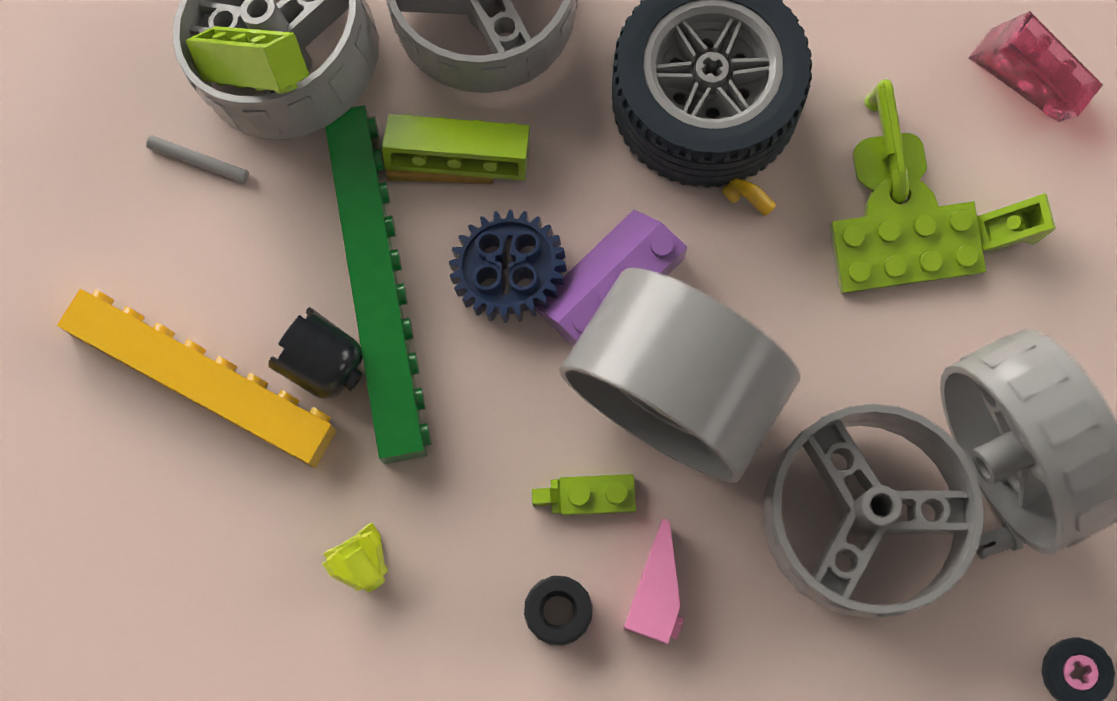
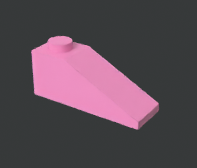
M662 519L623 629L666 645L670 637L677 640L684 618L678 616L681 605L670 521Z

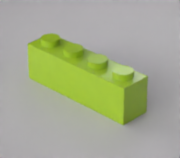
M214 26L186 40L201 81L214 82L218 86L229 84L236 85V88L251 87L255 88L256 91L272 90L276 91V94H284L298 87L297 82L310 76L295 33Z
M388 114L382 144L385 170L526 181L530 151V125L448 119L445 117H423L409 114Z

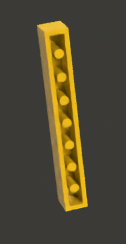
M81 288L78 290L56 326L314 469L316 468L337 432L329 423L331 420L329 415L312 407L310 412L298 407L297 405L300 400L283 390H280L278 395L266 389L269 383L251 373L248 374L247 378L235 372L237 366L220 356L217 357L216 361H213L204 356L205 348L189 339L186 340L185 344L173 339L176 333L157 322L154 327L143 323L142 321L145 316L128 306H125L123 311L112 306L115 301L114 299L96 289L93 294Z

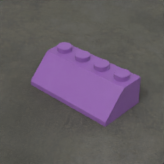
M633 210L563 277L564 285H555L558 297L546 296L549 307L546 309L537 304L534 306L535 310L574 347L623 270L627 268H640L668 276L685 259L687 246L662 222L637 210Z

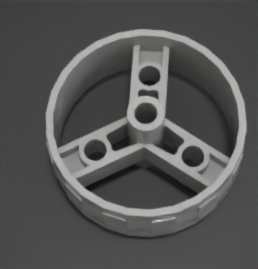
M180 0L173 25L172 40L176 59L192 87L205 103L229 126L246 135L262 139H291L311 134L330 125L345 114L362 96L373 77L378 59L379 36L372 11L366 0H280L277 4L274 0ZM349 9L343 35L333 53L309 77L297 82L298 87L284 94H276V91L264 90L265 95L236 96L212 88L211 82L201 81L186 43L187 39L214 26L295 33L309 73L312 67V59L305 47Z
M386 0L395 34H398L399 41L409 58L426 75L439 83L461 91L477 93L509 90L528 83L546 71L560 56L572 33L577 9V0H563L554 18L538 35L531 39L511 0ZM401 12L467 14L471 24L482 32L493 54L482 56L466 55L439 48L421 37L406 22ZM502 33H511L510 36H500Z
M1024 329L1012 335L1002 337L960 358V361L945 368L941 375L940 393L943 410L952 437L963 449L974 468L981 492L1002 521L1018 538L1043 554H1054L1065 547H1072L1117 522V421L1095 384L1066 350L1044 334Z
M879 404L847 407L821 417L820 420L804 431H801L779 456L780 458L771 476L768 478L763 500V523L769 550L781 573L798 592L817 605L844 616L874 619L902 615L934 602L948 592L969 568L979 547L984 523L982 492L975 470L963 449L944 429L924 416L900 407ZM865 426L881 428L904 437L919 447L934 462L947 483L949 491L893 490L888 486L881 485L845 427ZM801 446L805 449L842 509L841 521L812 574L797 559L788 542L782 521L781 493L785 475ZM832 454H839L846 459L847 469L845 471L838 470L833 466L831 462ZM850 475H854L866 491L854 500L844 482ZM923 503L929 504L934 509L935 519L933 522L928 521L922 515L921 507ZM902 504L907 505L908 521L894 522L901 514ZM848 533L857 537L869 535L860 550L855 545L849 544L846 541ZM884 533L954 534L951 550L941 571L926 588L909 600L895 605L879 606L858 603L849 599ZM841 552L849 557L851 567L847 573L840 571L836 567L835 556L837 553Z

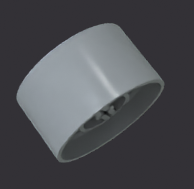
M627 268L620 273L559 369L564 381L581 398L636 438L698 472L733 483L740 481L800 381V373L791 358L771 338L745 318L689 285L657 272L640 268Z

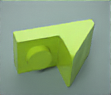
M1045 193L977 216L983 250L986 252H993L1020 242L1033 245L1056 229L1048 196Z

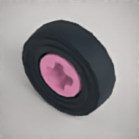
M1079 637L1060 640L1049 648L1043 658L1041 673L1044 685L1052 697L1058 701H1103L1114 687L1115 670L1112 659L1104 648L1092 640ZM1076 662L1078 666L1087 668L1086 673L1083 675L1084 682L1071 678L1070 673L1075 670L1073 663Z

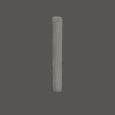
M153 135L149 136L146 147L153 151L243 184L248 178L249 172L243 168Z

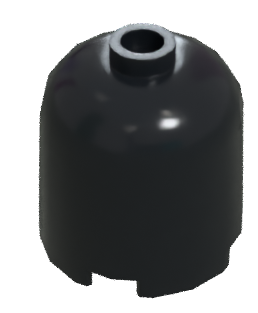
M308 307L305 312L307 314L306 319L299 315L280 339L278 345L284 349L278 359L274 356L270 358L268 367L321 399L334 398L345 388L351 392L363 376V373L358 370L363 359L360 344L317 311Z

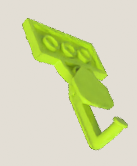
M888 79L881 80L871 93L866 96L865 106L871 111H879L883 136L863 139L856 145L853 151L856 178L862 185L872 191L865 204V217L832 221L830 223L841 294L985 273L986 267L975 202L938 205L933 191L924 182L920 181L927 170L924 145L916 135L901 133L893 84Z

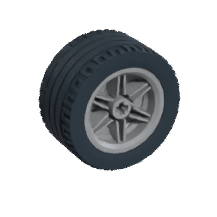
M641 0L640 5L635 6L632 16L627 17L625 26L621 28L620 37L616 42L612 74V109L615 114V123L618 125L620 135L624 137L625 145L630 147V152L633 155L636 154L641 163H644L651 171L658 172L657 174L661 177L664 176L670 181H678L682 185L687 184L692 185V187L704 186L705 188H710V186L722 187L723 184H729V181L736 178L746 180L748 176L753 177L757 175L759 170L763 171L769 163L774 162L777 155L782 153L785 145L788 144L804 108L812 80V60L810 59L812 53L811 49L807 47L809 43L808 38L804 35L805 30L799 25V20L792 13V10L782 0ZM713 48L712 52H707V49ZM673 60L680 61L678 63H671ZM740 90H745L749 93V97L746 100L740 94ZM681 94L685 104L676 103L673 97ZM719 113V117L715 119H710L706 116V114Z

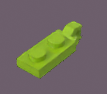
M634 474L560 477V479L550 480L551 488L532 489L533 506H552V514H561V516L636 512Z

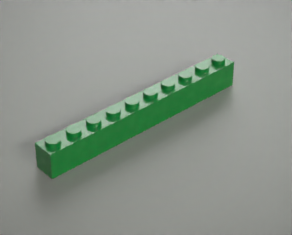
M365 105L351 107L345 114L326 126L325 129L378 456L383 464L427 456L426 446L432 445L428 423L422 424L420 410L426 409L422 387H415L414 375L420 374L416 352L410 353L408 340L414 339L410 317L404 318L402 305L408 304L404 283L398 284L396 271L402 270L399 251L398 249L392 250L390 237L396 236L393 216H386L385 204L391 203L387 182L381 183L379 171L385 170L381 149L375 150L373 138L379 137L378 125L375 116L369 117Z

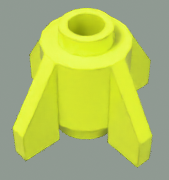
M372 522L361 529L357 535L323 553L326 560L322 565L330 577L350 586L355 591L364 589L366 593H369L386 581L384 575L387 573L388 568L384 563L381 536Z

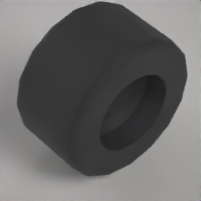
M553 575L540 580L530 589L525 600L524 617L528 628L539 640L549 645L564 646L577 641L586 633L592 620V602L588 592L578 581L567 576ZM554 596L567 598L573 606L571 620L562 626L550 624L544 616V606Z

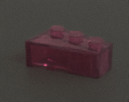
M1031 11L993 27L968 57L1057 122L1078 117L1103 86Z

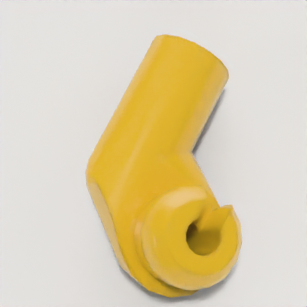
M740 178L729 181L730 183L722 189V193L732 203H736L741 196L745 197L762 216L768 215L776 206V203L758 185Z

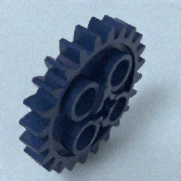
M509 210L506 219H501L499 213L495 211L494 221L488 222L482 216L480 217L482 224L480 228L471 224L468 225L471 233L470 237L465 235L458 236L463 247H452L454 257L457 259L449 261L450 268L454 271L450 274V279L453 284H456L454 290L457 296H463L464 306L468 308L474 305L473 310L476 316L481 315L486 310L488 320L491 322L497 313L501 314L504 323L508 322L510 314H515L517 320L521 322L523 311L527 310L535 317L536 310L534 306L539 304L547 309L549 306L546 296L558 297L557 288L554 285H564L565 283L563 275L560 273L567 271L566 262L563 261L566 255L564 247H559L561 245L559 235L552 236L553 231L550 224L542 227L539 216L529 222L526 211L520 215L519 219H515L513 211ZM512 238L510 255L513 262L509 264L508 269L510 288L509 293L505 295L503 293L506 277L503 270L507 268L508 263L506 244L507 239ZM490 246L499 247L493 253H484ZM526 246L535 247L529 253L519 252L522 248ZM528 278L533 280L528 286H517L518 282L522 279ZM487 279H496V282L491 286H481Z

